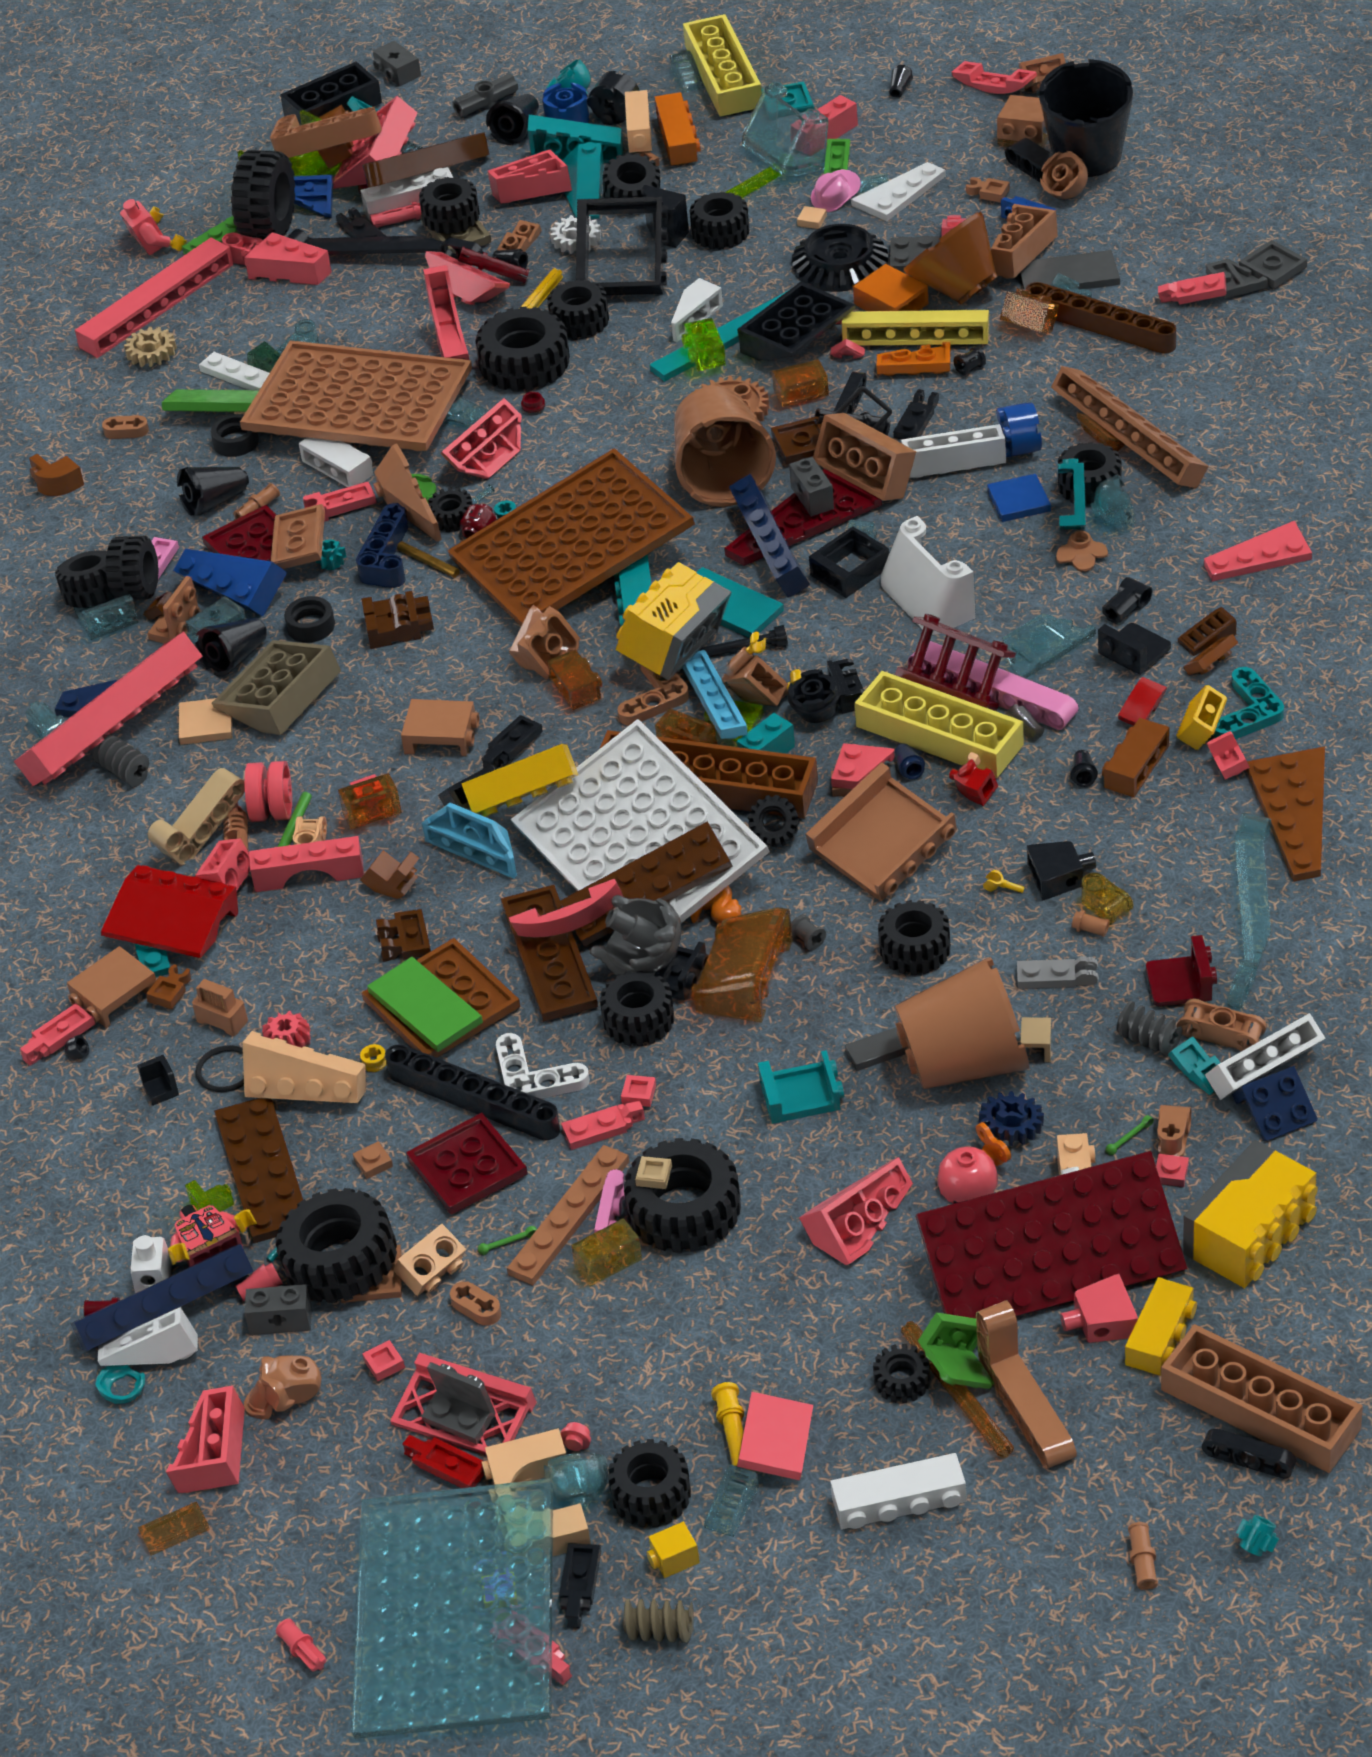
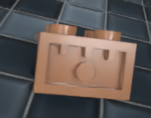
M186 576L163 606L164 613L161 614L148 632L149 640L165 644L183 631L187 635L190 626L199 619L200 608L198 607L196 589L194 588L192 577Z

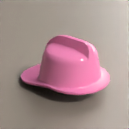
M843 169L823 174L816 181L815 188L811 193L812 205L815 208L826 209L827 212L836 211L859 191L861 186L860 178L856 173Z

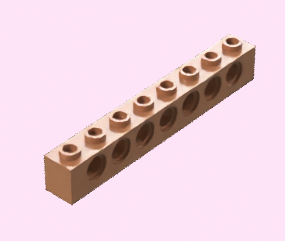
M1065 366L1061 367L1051 386L1053 390L1178 485L1192 488L1199 486L1209 467L1207 464L1082 370Z

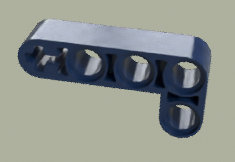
M391 503L384 507L356 558L359 579L364 584L396 588L405 583L406 578L402 558L394 555L397 551L398 543L403 540L408 530L406 510L399 503Z

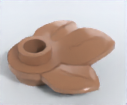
M1075 531L1070 535L1067 544L1059 547L1056 559L1059 564L1072 562L1073 567L1078 571L1086 572L1094 567L1096 558L1107 557L1108 550L1103 543L1093 541L1088 532Z

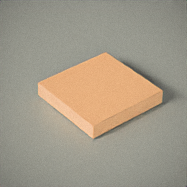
M216 698L179 703L180 745L233 739V717L213 707L212 702Z

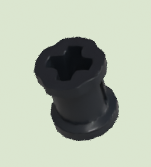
M973 346L964 355L959 354L955 356L953 362L957 372L966 376L970 373V370L976 367H983L986 364V357L982 349Z

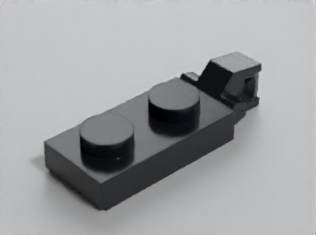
M519 715L488 743L486 755L481 758L483 769L492 764L494 769L497 770L501 763L505 765L508 761L510 762L543 732L542 724Z
M568 1543L559 1592L561 1610H566L567 1628H580L583 1611H590L591 1605H593L602 1552L601 1545Z

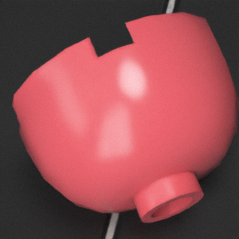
M964 1146L956 1148L949 1152L940 1163L937 1178L940 1193L952 1203L954 1201L962 1202L992 1194L998 1184V1173L994 1161L983 1150L976 1147Z

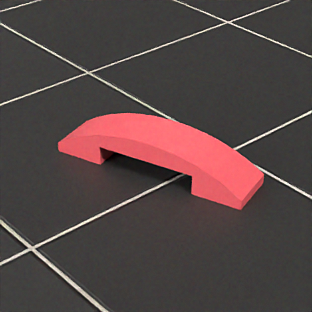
M964 61L951 72L952 76L963 84L993 94H1006L1020 90L1037 76L1036 71L1017 69L1011 75L984 72L981 63Z
M612 879L588 888L591 898L542 916L538 914L536 908L509 917V920L518 936L548 937L559 935L583 927L603 916L614 907L611 901L613 896H623L616 880Z

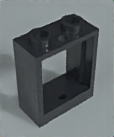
M852 526L809 556L810 576L847 598L881 575L890 553L889 548ZM852 552H856L867 559L850 572L836 564Z

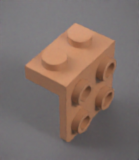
M1060 53L1019 63V69L1036 71L1037 76L1024 86V90L1032 89L1033 93L1038 92L1045 76L1056 67L1066 63L1064 54Z

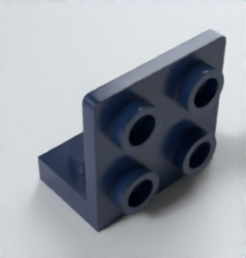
M1295 1066L1243 1085L1232 1093L1236 1104L1246 1101L1263 1141H1269L1318 1120Z

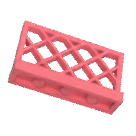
M419 1353L414 1362L416 1370L390 1422L394 1426L431 1438L435 1437L444 1442L486 1455L485 1447L488 1446L485 1443V1439L502 1432L504 1436L502 1443L514 1440L527 1412H532L537 1402L531 1387ZM430 1362L439 1366L441 1364L449 1365L461 1375L466 1377L473 1375L484 1382L496 1413L495 1417L498 1426L485 1431L480 1439L482 1444H475L441 1429H432L427 1423H425L426 1426H423L424 1421L422 1417L412 1421L402 1419L405 1411L415 1406H418L421 1414H423L424 1410L421 1404L431 1400L437 1391L435 1388V1390L419 1397L416 1393L421 1380L433 1383L427 1369ZM507 1408L518 1410L514 1419L501 1423L498 1412Z

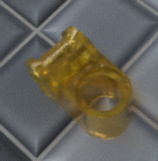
M1089 873L1083 877L1081 890L1082 904L1099 916V918L1109 919V925L1116 922V917L1133 909V901L1129 894L1106 879L1104 875Z

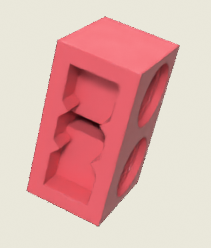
M242 839L218 841L195 876L200 879L236 886V890H238L250 872L249 852Z

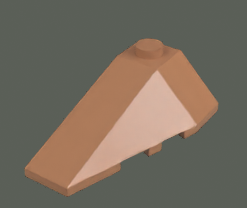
M396 443L391 446L374 472L377 481L373 484L378 497L383 496L387 505L399 503L406 510L408 521L435 541H441L442 538L437 520L426 498H423L416 478L412 477L408 469L410 468L409 464Z

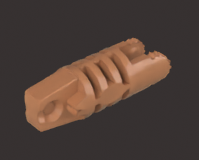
M237 802L223 820L224 840L241 838L249 852L247 813L243 811Z

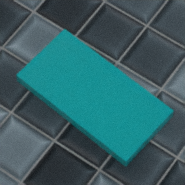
M701 567L696 572L732 592L720 625L747 638L751 637V634L754 632H762L784 611L783 603L704 567Z

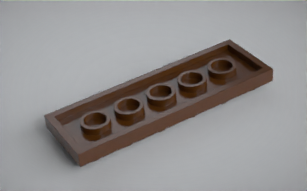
M707 821L560 900L564 908L591 898L588 888L612 879L616 880L623 897L627 899L642 898L655 901L659 898L668 902L730 869L733 865ZM611 910L595 921L575 930L584 947L615 931L610 927H606L605 922Z
M555 885L500 898L505 917L543 1022L597 1008V997L572 931L548 937H523L517 935L510 923L509 917L536 908L540 916L563 908Z
M257 1098L214 1110L243 1210L249 1209L257 1223L248 1226L253 1244L275 1238L282 1221H286L285 1217L291 1209L295 1210L297 1204L303 1200L272 1099Z

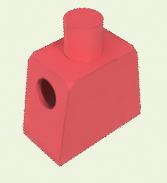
M1120 1274L1110 1276L1077 1290L1074 1293V1310L1060 1313L1064 1331L1082 1327L1089 1343L1128 1339L1138 1320Z

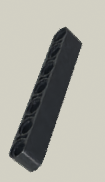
M393 1045L385 1052L388 1075L390 1079L475 1114L483 1113L490 1120L541 1140H552L560 1133L557 1107L548 1101L405 1045Z

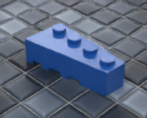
M186 548L173 570L183 578L186 576L192 577L194 584L260 616L265 614L287 574L285 570L272 561Z

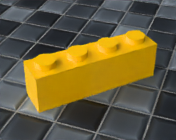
M560 744L461 784L471 811L488 817L497 813V807L506 804L510 808L523 802L522 798L530 794L535 798L548 793L547 788L553 785H557L558 788L573 783L572 778L579 774L568 745Z

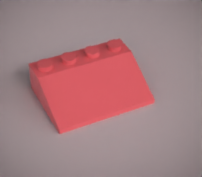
M398 96L378 110L376 113L382 131L376 135L353 141L352 157L341 162L333 178V189L367 184L363 164L402 154L400 150L409 139L407 135L416 124L414 120L417 112Z

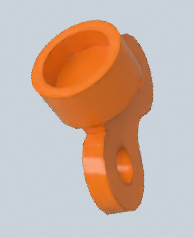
M985 1123L977 1124V1135L985 1143L982 1150L994 1161L995 1166L1002 1165L1011 1160V1153L1007 1145L1003 1141L997 1140Z

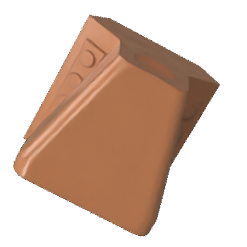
M533 605L529 609L509 653L519 666L534 670L543 678L548 679L552 674H558L561 671L563 661L567 656L574 655L577 652L580 637L559 611L549 606L542 613Z

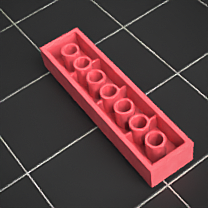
M183 631L18 757L14 763L32 786L40 782L46 785L52 779L62 774L71 764L85 756V753L104 741V738L122 727L123 723L136 716L145 706L159 698L164 691L178 683L182 677L197 668L198 665L195 662L203 656Z

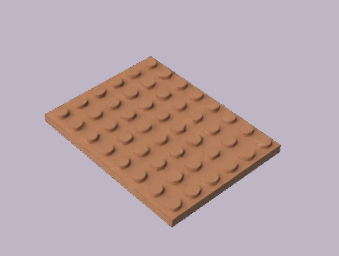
M290 340L241 419V430L298 436L300 438L308 437L342 441L345 443H359L369 446L391 447L397 443L402 449L427 451L472 370L471 360Z

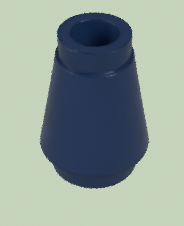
M898 745L895 749V755L900 774L908 779L919 778L925 769L924 759L909 745Z

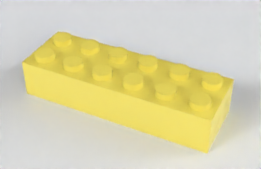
M726 15L683 23L685 47L719 116L763 107L761 83Z
M884 671L879 673L855 702L856 727L899 743L907 744L910 747L962 766L968 762L967 757L969 753H976L981 761L977 767L982 770L985 768L991 769L995 778L999 777L1024 745L1023 721Z

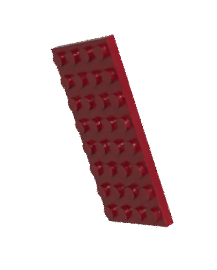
M1151 1151L915 1215L944 1314L976 1319V1312L1007 1300L1017 1317L1074 1301V1293L1077 1290L1116 1274H1120L1126 1287L1188 1269Z

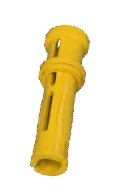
M724 1382L716 1385L711 1390V1396L716 1401L718 1407L716 1418L724 1426L732 1470L736 1474H741V1468L737 1467L744 1432L741 1421L745 1413L743 1407L738 1402L740 1392L738 1385L732 1382ZM744 1468L745 1473L751 1471Z

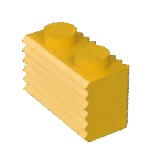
M1205 685L1189 702L1183 717L1184 719L1177 731V738L1195 750H1199L1211 738V735L1214 734L1227 697L1211 686Z

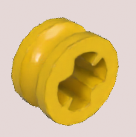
M371 1044L361 1050L360 1059L365 1064L366 1071L378 1072L386 1066V1051L381 1045ZM377 1056V1059L371 1060L370 1057Z

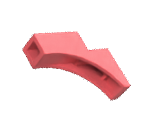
M447 265L423 269L429 309L435 325L441 356L469 360Z

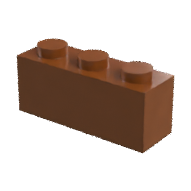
M1139 718L1135 725L1128 729L1122 744L1116 746L1111 760L1105 762L1102 769L1104 788L1135 797L1169 747V727Z

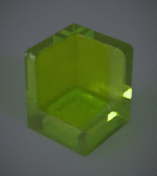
M196 1180L185 1185L189 1203L194 1205L197 1211L210 1205L221 1212L234 1205L231 1189L227 1184L217 1185L205 1192Z

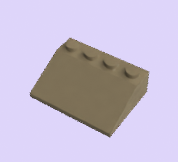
M272 640L212 702V705L221 712L262 733L281 735L287 731L288 727L297 717L303 714V711L309 704L318 698V695L326 686L333 682V679L341 672V669L330 646Z

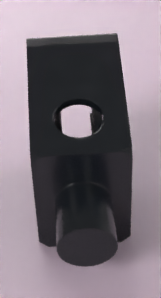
M1070 841L1027 845V865L1042 901L1082 887L1083 871L1096 869V860L1093 852L1078 855L1073 843Z

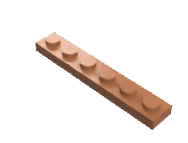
M603 1145L507 1267L508 1275L534 1286L600 1201L608 1172L613 1169L623 1171L629 1163V1155Z

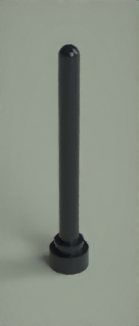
M784 625L773 627L774 630H770L768 634L759 635L757 641L760 642L766 638V645L788 646ZM750 637L702 647L699 651L705 650L708 656L738 651L750 645Z

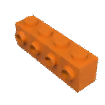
M681 92L654 96L656 116L671 166L697 162V152H701L695 125H693L692 114L689 113L688 101H683Z

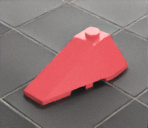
M897 1157L821 1202L799 1217L813 1245L844 1265H848L870 1250L874 1244L871 1240L877 1230H883L887 1224L884 1219L890 1210L898 1207L913 1183L900 1158Z

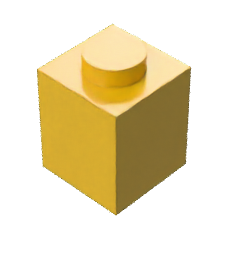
M684 1521L648 1536L650 1550L646 1552L648 1560L653 1569L659 1568L664 1578L700 1563L698 1546Z

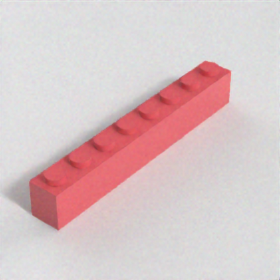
M209 238L75 329L79 348L97 358L131 336L132 333L137 332L233 266L230 247L213 238Z

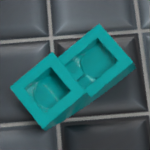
M1192 1036L1174 1048L1168 1056L1192 1082L1211 1095L1215 1091L1205 1074L1221 1062L1215 1055L1210 1058Z

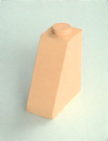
M647 90L625 92L629 153L652 151Z

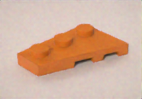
M942 342V346L931 348L930 344L922 345L921 349L913 352L901 349L877 354V374L892 376L898 373L917 375L923 372L941 374L950 371V342Z

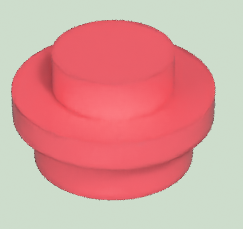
M568 1423L560 1432L563 1444L569 1450L580 1451L581 1449H587L590 1445V1430L581 1423Z

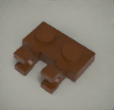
M422 909L394 913L395 919L376 920L377 937L381 944L383 962L394 960L399 954H402L403 960L410 957H422L431 952ZM398 934L397 939H392L394 935Z

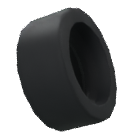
M243 414L224 416L212 425L210 432L214 449L220 455L227 457L242 456L253 451L258 445V432L241 430L240 421L244 416ZM233 432L246 433L243 436L234 439L223 438L227 434Z
M318 596L299 598L290 603L285 610L284 617L288 634L296 641L305 643L320 641L329 636L334 630L335 619L331 604L324 598ZM309 615L322 616L321 619L312 623L297 622L299 619Z

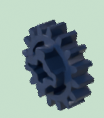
M1010 1091L1008 1096H1004L999 1092L997 1099L989 1096L987 1103L981 1104L979 1123H985L993 1136L997 1137L998 1140H1007L1010 1146H1013L1014 1141H1019L1023 1145L1025 1144V1138L1035 1140V1133L1041 1134L1044 1113H1041L1042 1106L1035 1105L1034 1098L1026 1100L1024 1093L1016 1097L1013 1091Z

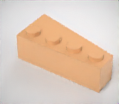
M251 1031L242 1042L245 1097L358 1103L366 1092V1070L363 1063L333 1054H321L305 1046L302 1048L287 1044V1041L282 1039L263 1037L261 1033Z

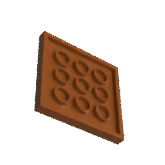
M455 938L417 959V961L482 1015L483 1023L441 1051H435L368 992V989L362 992L363 1001L411 1048L436 1058L521 1007L519 998Z

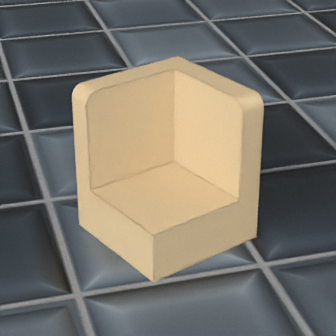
M1022 1017L1021 1044L1029 1048H1044L1045 1062H1051V1018Z

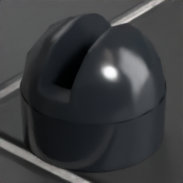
M77 1035L65 1043V1054L67 1057L77 1060L88 1056L89 1045L83 1036Z

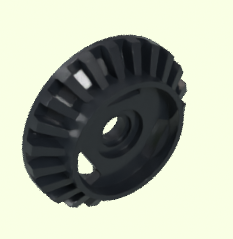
M852 224L827 225L812 232L807 239H803L800 242V246L795 247L794 254L792 255V269L800 281L820 290L830 292L853 290L855 284L884 264L888 265V249L884 246V242L881 239L876 238L875 234L869 233L862 227Z

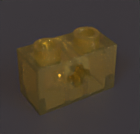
M624 1218L571 1245L574 1266L590 1287L642 1260L639 1237Z

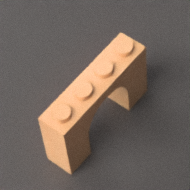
M559 1428L485 1447L487 1460L482 1461L486 1480H493L494 1485L488 1486L492 1504H499L501 1510L495 1512L500 1531L504 1529L507 1531L508 1536L502 1537L507 1556L513 1555L516 1566L564 1554L567 1552L568 1543L591 1544L581 1503L542 1513L527 1511L515 1503L518 1492L526 1484L540 1478L569 1471L566 1451Z

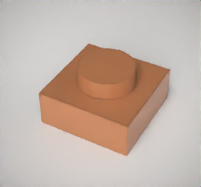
M379 1141L353 1153L355 1163L367 1179L393 1167L392 1159Z

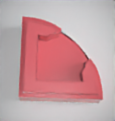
M846 338L831 347L830 355L841 359L842 355L853 356V359L864 356L865 348Z

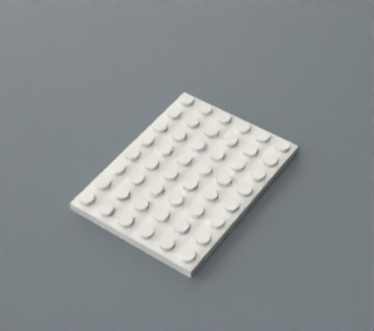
M639 719L576 767L579 775L572 778L573 783L560 788L557 785L552 786L547 790L548 793L538 797L511 819L513 825L576 891L583 889L708 821L733 867L668 901L678 913L681 923L770 852L767 845Z

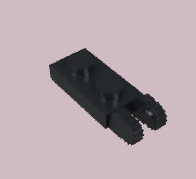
M354 207L348 209L349 217L353 220L351 222L348 221L343 213L336 215L337 223L350 237L386 236L364 216L361 217L359 211Z
M918 389L914 394L913 402H910L893 431L894 438L902 440L921 437L934 414V409L939 401V394L932 392L928 398V403L923 404L925 393L924 390Z

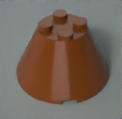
M982 212L973 214L939 238V243L934 247L925 249L904 268L907 275L957 301L960 305L969 300L975 293L977 294L998 277Z

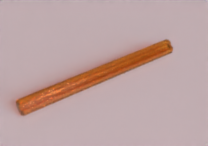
M908 1321L901 1328L902 1335L911 1346L917 1347L918 1352L922 1350L925 1353L918 1342L923 1331L913 1321ZM929 1360L932 1373L994 1452L1003 1459L1007 1458L1014 1451V1446L965 1385H950L944 1382L937 1368Z

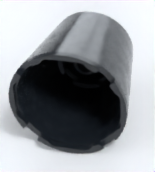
M1088 59V63L1074 64V61L1056 67L1045 76L1039 89V100L1051 153L1073 152L1085 163L1088 177L1106 174L1113 170L1121 160L1133 100L1132 82L1122 69L1101 60Z

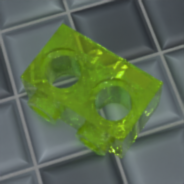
M708 318L685 323V334H681L684 349L688 348L690 363L694 362L697 371L725 366L724 345L713 319Z

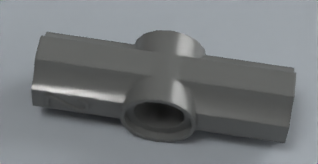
M510 73L492 82L480 81L475 84L473 91L452 101L453 109L460 118L479 109L488 110L496 104V101L515 93L518 90V83Z

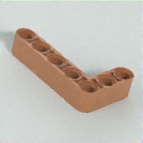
M374 107L304 125H299L296 115L293 114L284 116L276 122L270 135V140L274 151L282 152L290 158L376 135L382 131V127Z
M1005 1300L976 1312L979 1361L992 1378L994 1388L1043 1467L1049 1469L1075 1458L1077 1452L1071 1436L1019 1356L1017 1319L1010 1303Z

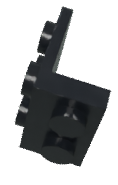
M1129 623L1120 631L1106 624L1098 629V653L1139 675L1171 649V642L1136 623Z

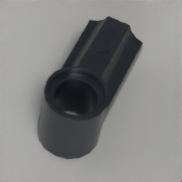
M1126 577L1121 582L1117 594L1102 606V613L1108 621L1115 624L1121 622L1136 607L1144 608L1149 603L1152 597V588L1133 578Z

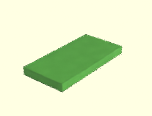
M176 389L162 401V410L246 412L259 390Z
M410 957L367 985L368 992L437 1052L483 1023L482 1015L413 957Z

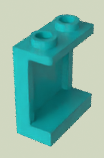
M1063 459V464H1058L1057 470L1058 474H1073L1074 515L1059 516V530L1085 529L1084 463H1078V459Z
M827 1050L821 1051V1062L772 1072L769 1061L758 1063L759 1081L772 1124L841 1110L840 1099L844 1098L843 1085L841 1081H836L835 1077H838L835 1060H829Z

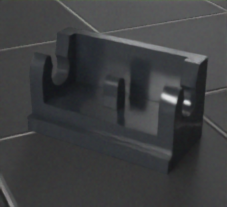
M852 659L834 662L832 660L827 661L828 675L830 677L833 676L840 686L838 705L842 714L855 711V702L865 691L856 669L842 671L844 667L854 665Z

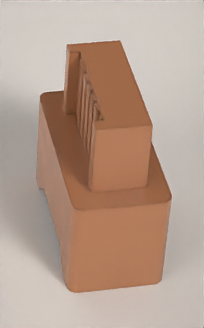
M203 979L196 987L197 997L192 1001L196 1021L200 1024H210L224 1030L228 1035L236 1036L248 1022L244 1002L235 998L232 989L207 979Z

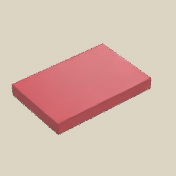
M751 1392L737 1467L800 1480L813 1405Z

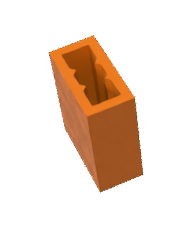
M884 264L853 286L854 304L865 311H919L929 304L928 285L887 264Z

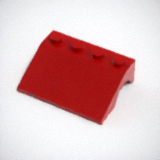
M137 865L124 879L101 929V936L201 958L216 941L220 921L225 915L236 917L238 914L236 886L200 879L196 876L177 874L173 871L150 868L146 865Z

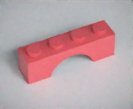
M358 836L249 851L250 872L255 892L283 889L286 881L291 876L306 870L323 871L331 875L336 881L361 878L364 875L363 857Z

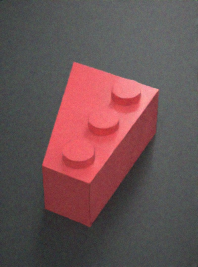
M550 149L488 170L492 195L501 204L572 191L568 166Z
M273 232L244 257L248 278L256 280L257 277L269 278V281L287 279L290 280V283L319 285L332 273L328 250Z
M233 1386L202 1391L188 1422L190 1425L189 1431L185 1439H181L177 1446L179 1453L174 1464H169L166 1471L178 1493L239 1484L245 1407Z

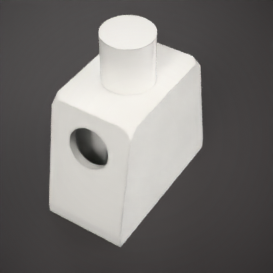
M147 1235L136 1238L133 1241L131 1277L135 1293L171 1277L172 1262L165 1239L163 1237H150ZM150 1276H152L155 1282L149 1285L148 1279H151Z

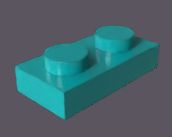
M134 943L139 961L154 972L155 978L169 974L170 964L165 950Z

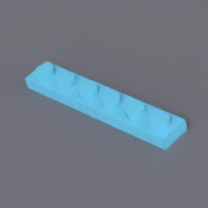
M705 650L698 651L682 668L720 738L735 739L738 736L747 735V724Z

